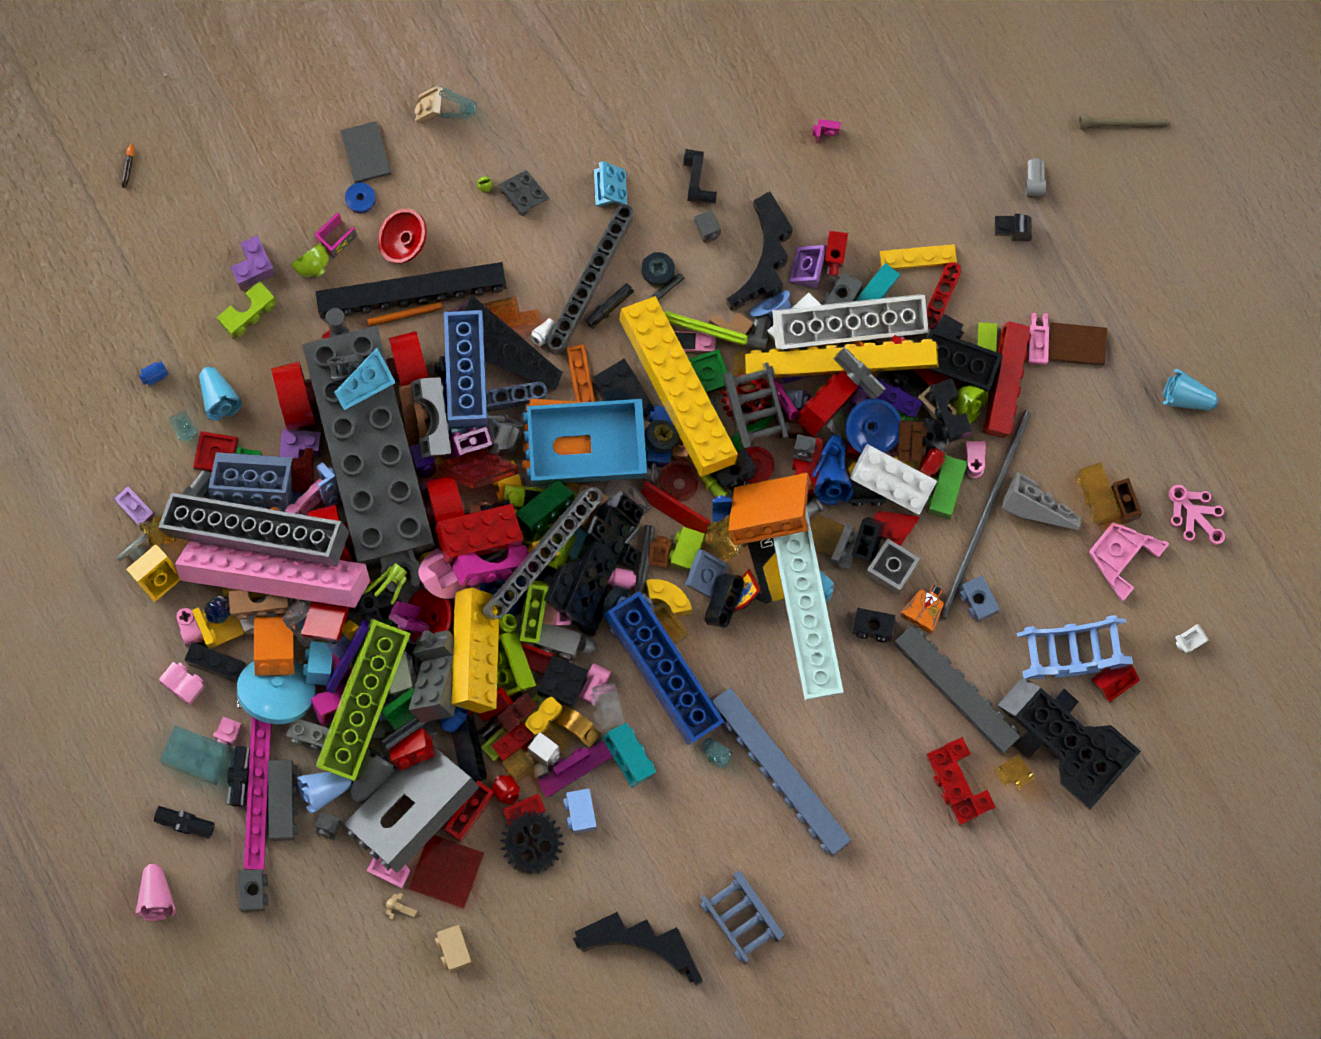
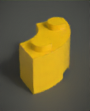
M659 579L646 580L649 598L653 603L665 606L671 612L673 618L692 614L689 599L676 585Z

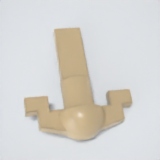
M400 892L398 895L394 893L386 902V914L390 915V919H393L394 913L391 911L394 909L415 917L417 910L396 902L397 898L401 899L402 897Z

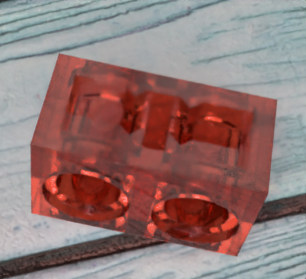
M525 692L494 719L508 733L539 706Z

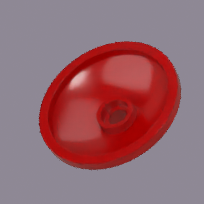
M406 208L399 209L390 214L383 222L378 234V247L382 256L395 264L407 263L414 259L422 250L427 237V226L424 218L418 212Z
M426 588L417 591L410 598L408 603L421 607L417 618L430 626V632L437 633L451 630L453 608L449 599L437 597ZM407 630L408 633H411L410 638L414 642H416L417 637L422 636V632L416 634Z

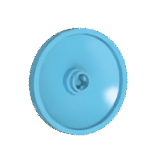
M253 661L242 670L238 678L237 697L243 709L255 719L270 724H286L300 719L312 707L311 698L315 697V684H306V676L303 675L304 667L296 661L294 675L255 676Z

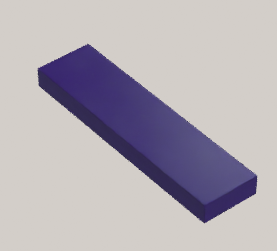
M362 620L327 683V692L335 693L370 629L368 621Z

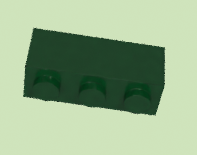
M559 480L555 481L515 513L520 528L531 538L536 534H540L546 526L555 522L574 501V493Z

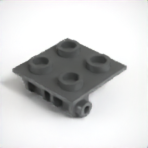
M527 170L499 184L501 193H504L509 202L512 201L511 205L515 206L518 214H522V216L528 214V209L549 199Z

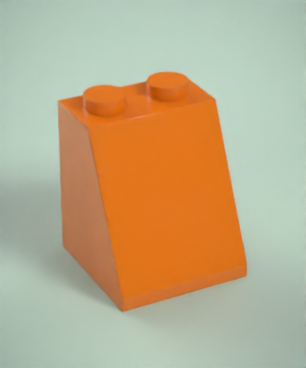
M254 617L255 676L294 675V617Z

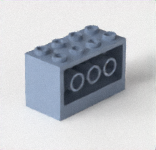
M216 453L209 483L210 499L265 509L276 507L284 512L292 502L295 486L292 457Z

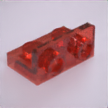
M305 448L304 455H301L300 458H292L293 492L305 493L314 483L313 448Z

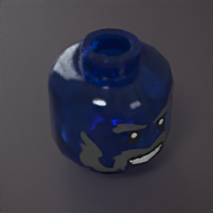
M216 596L206 604L204 612L207 620L214 624H222L231 616L229 599L227 597Z

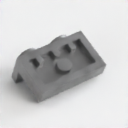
M849 524L845 525L831 558V564L849 570L854 556L851 555L858 533L852 531L853 526Z

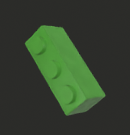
M945 455L946 461L938 470L940 472L939 478H934L937 481L933 488L935 490L934 495L929 496L926 506L930 507L929 514L950 520L967 461Z

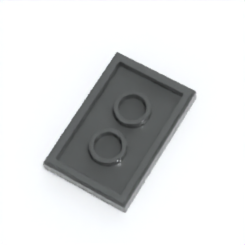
M377 121L341 130L354 183L391 174Z

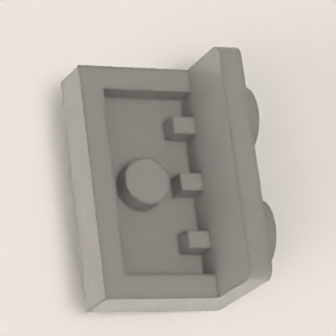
M298 719L290 723L286 736L292 738L291 742L300 745L303 742L310 743V748L321 750L329 728Z

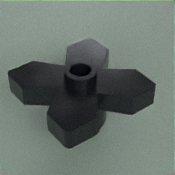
M371 590L361 596L355 608H349L347 617L355 620L365 615L369 623L371 619L383 623L384 620L379 610L391 607L393 594L384 590L376 597ZM370 602L373 604V607L366 608V604Z

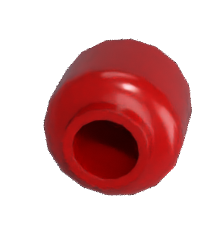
M500 775L495 778L492 790L497 800L502 804H512L517 801L520 787L511 775Z

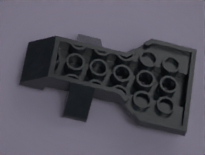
M623 491L618 492L598 507L577 558L573 559L572 562L563 563L558 566L544 598L546 603L588 636L594 637L602 619L604 601L607 597L606 586L616 563L634 570L641 555V552L631 544L625 543L631 527H638L644 509Z
M1022 677L997 705L1011 719H1015L1027 730L1014 747L1029 759L1041 745H1044L1058 758L1060 784L1086 808L1092 809L1141 751L1112 725L1083 726L1070 714L1079 701L1067 690L1063 689L1053 699L1041 687ZM1073 738L1074 741L1072 743L1074 746H1068L1066 739ZM1081 751H1088L1087 756L1089 759H1083ZM1096 764H1097V765H1100V764L1103 765V767H1102L1103 773H1102L1101 771L1098 772V771L1096 770V769H1097Z

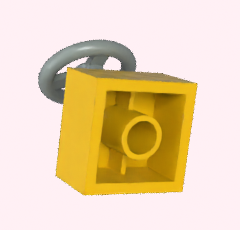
M143 534L117 556V560L121 561L127 555L130 556L134 563L126 570L155 603L180 581L174 564L156 544L147 552L140 546L147 539V535Z

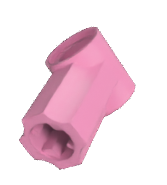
M593 663L579 698L594 705L612 671Z

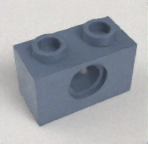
M983 575L961 586L959 594L963 602L967 601L970 607L968 612L972 619H976L977 623L999 613L1000 609ZM980 596L983 599V603L977 604L973 598Z

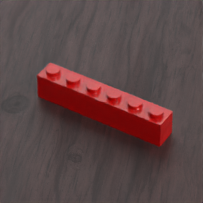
M1008 321L1002 327L998 353L1003 355L991 385L982 433L1005 438L1013 432V416L1016 415L1018 409L1016 400L1021 393L1019 385L1020 380L1024 376L1023 363L1027 359L1028 351H1026V348L1031 339L1029 326Z

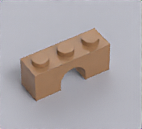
M228 591L230 614L237 620L248 619V616L255 615V617H266L268 613L284 615L286 611H291L289 597L267 594L263 602L254 603L252 602L250 591Z

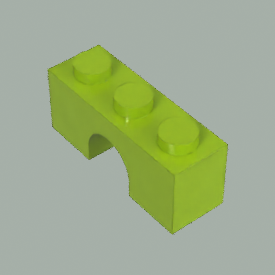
M260 281L246 292L247 299L251 302V306L247 311L238 312L230 305L217 316L219 324L233 339L236 336L240 337L243 335L249 325L256 324L260 320L261 315L265 312H270L275 307V297Z

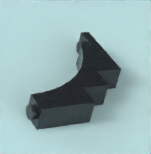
M615 912L575 931L576 937L573 940L577 949L582 948L583 952L606 945L634 946L660 957L677 973L687 969L688 971L685 974L689 982H694L695 986L703 983L677 927L655 937L648 920L625 929L618 912Z

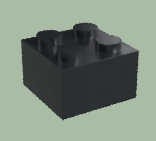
M552 656L537 690L538 695L544 698L553 697L559 704L574 710L580 692L587 681L589 670Z

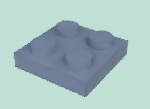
M698 549L685 585L711 599L719 577L727 573L729 564L704 550Z

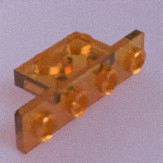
M516 296L482 303L510 328L540 321L538 309L519 313Z

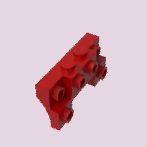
M963 737L926 754L935 774L933 776L934 782L937 787H941L943 794H941L945 805L949 804L959 826L996 808L988 790L973 796L958 761L971 755Z

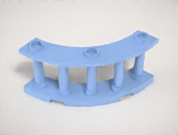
M1113 615L1106 617L1104 621L1079 626L1067 624L1064 626L1065 628L1036 629L1035 626L1024 628L1023 632L1017 633V637L1028 638L1031 666L1030 669L1023 671V678L1044 679L1045 675H1054V678L1097 673L1100 672V669L1110 667L1112 670L1132 665V657L1124 656L1121 653L1117 625L1127 623L1126 619ZM1109 627L1114 654L1112 658L1104 660L1101 657L1097 630ZM1090 631L1094 659L1090 663L1082 664L1079 660L1076 633ZM1068 635L1072 659L1070 665L1060 666L1058 664L1054 636ZM1035 637H1046L1050 660L1049 667H1042L1039 664Z

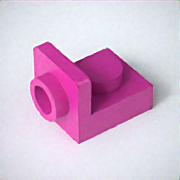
M818 119V125H814L812 135L816 136L815 142H819L820 133H824L827 136L839 135L841 122Z

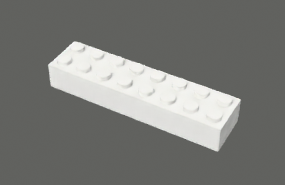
M921 294L772 310L777 349L893 337L894 335L904 336L928 333L925 295Z

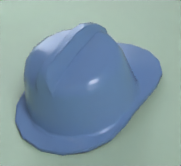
M784 290L774 297L758 302L751 308L750 315L754 317L767 315L773 319L772 310L792 308L788 299L790 292Z

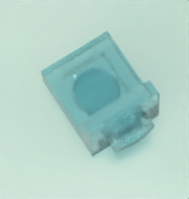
M186 410L169 417L179 441L184 440L185 442L195 437L194 434L197 432Z

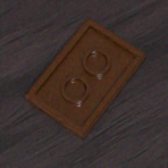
M1051 322L1048 360L1104 366L1107 328Z

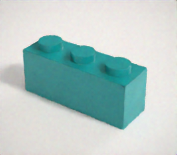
M627 722L608 731L602 738L631 788L651 779L656 773L653 762L646 756L643 745L637 741L634 730L628 726Z

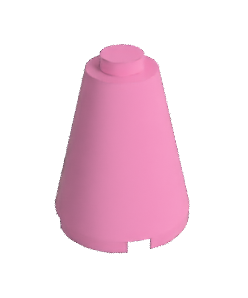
M149 864L143 869L136 917L143 916V920L146 921L166 919L165 915L170 914L171 917L174 916L176 908L163 868L158 864Z

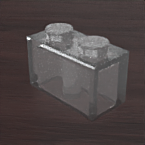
M611 682L591 687L593 694L589 696L592 706L595 705L597 712H594L596 724L599 723L602 729L624 724L615 683Z

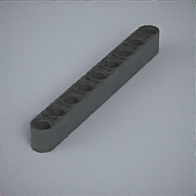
M621 204L616 209L548 338V348L552 354L560 355L564 352L633 220V210L629 205ZM626 212L629 216L622 218L620 214ZM614 228L621 230L618 234H613L611 231ZM606 244H610L612 248L610 250L603 249V246ZM597 260L604 262L602 266H596L594 263ZM592 276L595 278V281L587 282L586 278ZM581 292L587 294V296L582 299L579 298L577 295ZM571 309H577L579 311L575 315L569 313ZM562 325H568L570 326V329L567 331H562L560 327ZM554 341L561 342L559 347H553L551 344Z
M592 487L583 490L484 606L483 614L485 618L495 620L505 616L600 503L602 493L598 488ZM588 493H591L593 496L592 502L588 499ZM577 507L581 509L580 516L576 512ZM565 521L569 523L568 530L564 526ZM553 535L557 537V544L552 540ZM541 549L545 551V558L540 554ZM529 563L533 565V572H530L528 569ZM517 577L522 582L520 587L516 583ZM505 591L509 594L508 601L504 598ZM493 606L497 608L496 616L492 613Z

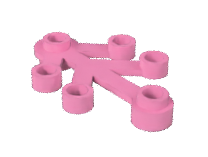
M1182 485L1173 486L1169 491V498L1174 503L1170 524L1173 527H1179L1182 524L1183 519L1180 514L1181 506L1183 505L1187 510L1186 531L1183 533V539L1191 542L1195 538V519L1209 535L1211 544H1222L1225 539L1224 532L1221 529H1214L1202 514L1220 518L1224 514L1223 507L1219 505L1215 507L1193 505L1188 499L1199 500L1201 503L1207 504L1211 500V494L1208 491H1203L1202 493L1190 492ZM1176 492L1181 493L1180 498H1177L1175 496ZM1202 495H1207L1208 500H1203ZM1215 509H1219L1221 514L1217 515ZM1174 518L1179 519L1180 523H1179V524H1175V523L1173 522V519H1174ZM1186 533H1191L1192 538H1187ZM1213 536H1219V541H1215Z

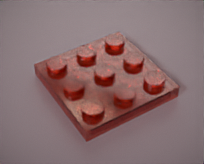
M479 449L474 453L463 454L459 458L448 459L444 463L438 464V472L472 489L520 474L519 466L488 452L486 449Z
M433 835L424 845L409 890L465 909L483 860L484 852Z

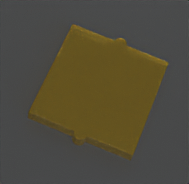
M816 515L811 531L817 553L822 552L832 557L845 526L833 521L832 518L827 519Z

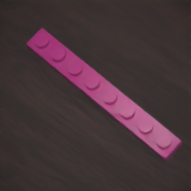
M254 717L251 720L244 870L262 869L264 871L268 807V761H270L272 724L262 722Z

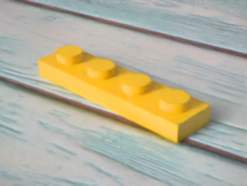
M955 244L880 251L881 267L886 263L894 270L945 266L950 262L957 263Z

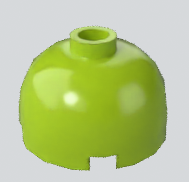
M320 242L290 265L303 277L309 278L315 275L318 278L326 272L324 268L329 261L328 252Z
M966 385L957 390L959 397L958 400L952 402V406L958 412L956 415L966 413L971 424L981 414L979 412L980 407H985L988 393L978 386Z

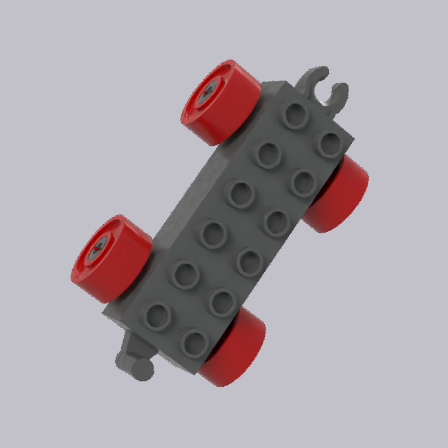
M332 308L326 313V322L331 331L330 338L302 345L310 379L305 380L299 361L271 368L287 431L316 424L312 404L317 403L347 522L343 523L349 530L345 542L347 549L354 547L358 563L366 564L367 571L382 568V575L394 563L409 569L411 572V585L414 589H418L422 582L418 574L420 565L416 558H419L423 553L435 550L430 527L436 526L438 521L465 515L455 476L451 474L426 481L431 500L423 502L393 384L343 410L334 392L346 379L332 381L330 379L332 375L330 366L327 364V360L332 357L360 354L366 359L378 348L396 383L400 382L401 386L411 385V382L415 380L429 378L416 331L388 338L393 357L386 359L377 326L350 332L347 329L343 311L338 308ZM355 362L351 366L358 368L361 364ZM336 504L307 512L308 516L341 521ZM390 581L385 588L394 595L398 584Z

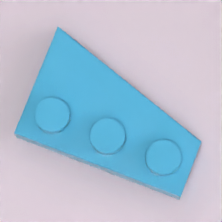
M376 348L334 393L343 410H346L396 382L378 348Z

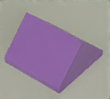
M827 246L797 247L789 282L817 289Z

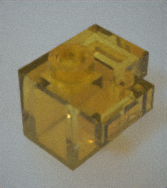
M162 516L153 517L151 520L139 523L140 531L145 532L150 546L155 544L162 546L176 541V538L168 537L159 528Z
M1019 754L994 770L1005 787L1009 784H1014L1018 790L1035 779Z

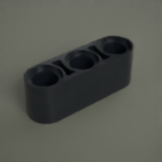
M724 573L719 577L705 613L707 625L721 628L729 625L744 586L742 576Z

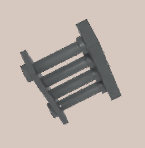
M768 362L763 364L764 370L738 377L732 376V372L722 375L742 449L751 447L750 443L755 439L781 433L782 438L788 437L787 433L790 432L788 422H784L772 377H775L773 366H769ZM766 377L768 389L742 396L741 394L737 395L736 387H738V384ZM771 396L774 407L749 414L742 413L741 405L743 403ZM776 414L778 426L752 433L750 431L747 432L745 424H748V421Z

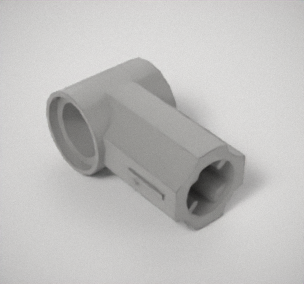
M1028 160L1026 196L1045 197L1044 160Z

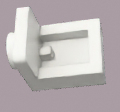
M1199 624L1175 637L1177 647L1185 653H1190L1209 641Z

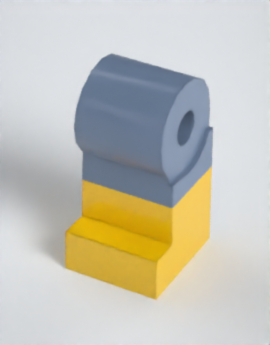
M351 619L344 624L339 642L328 641L327 643L328 648L338 658H342L359 627Z

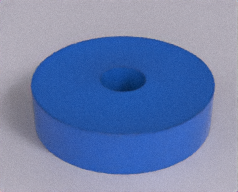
M355 183L345 193L346 204L355 213H366L375 204L374 190L366 183ZM358 196L364 197L362 200H357Z

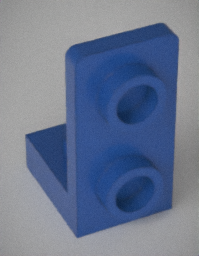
M717 496L716 499L712 500L714 530L729 529L732 498H728V496Z

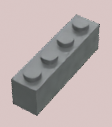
M292 760L268 761L269 839L271 841L295 840V835H298V823H294V815H298V806L294 804V796H297V784H294V777H297V765H294Z

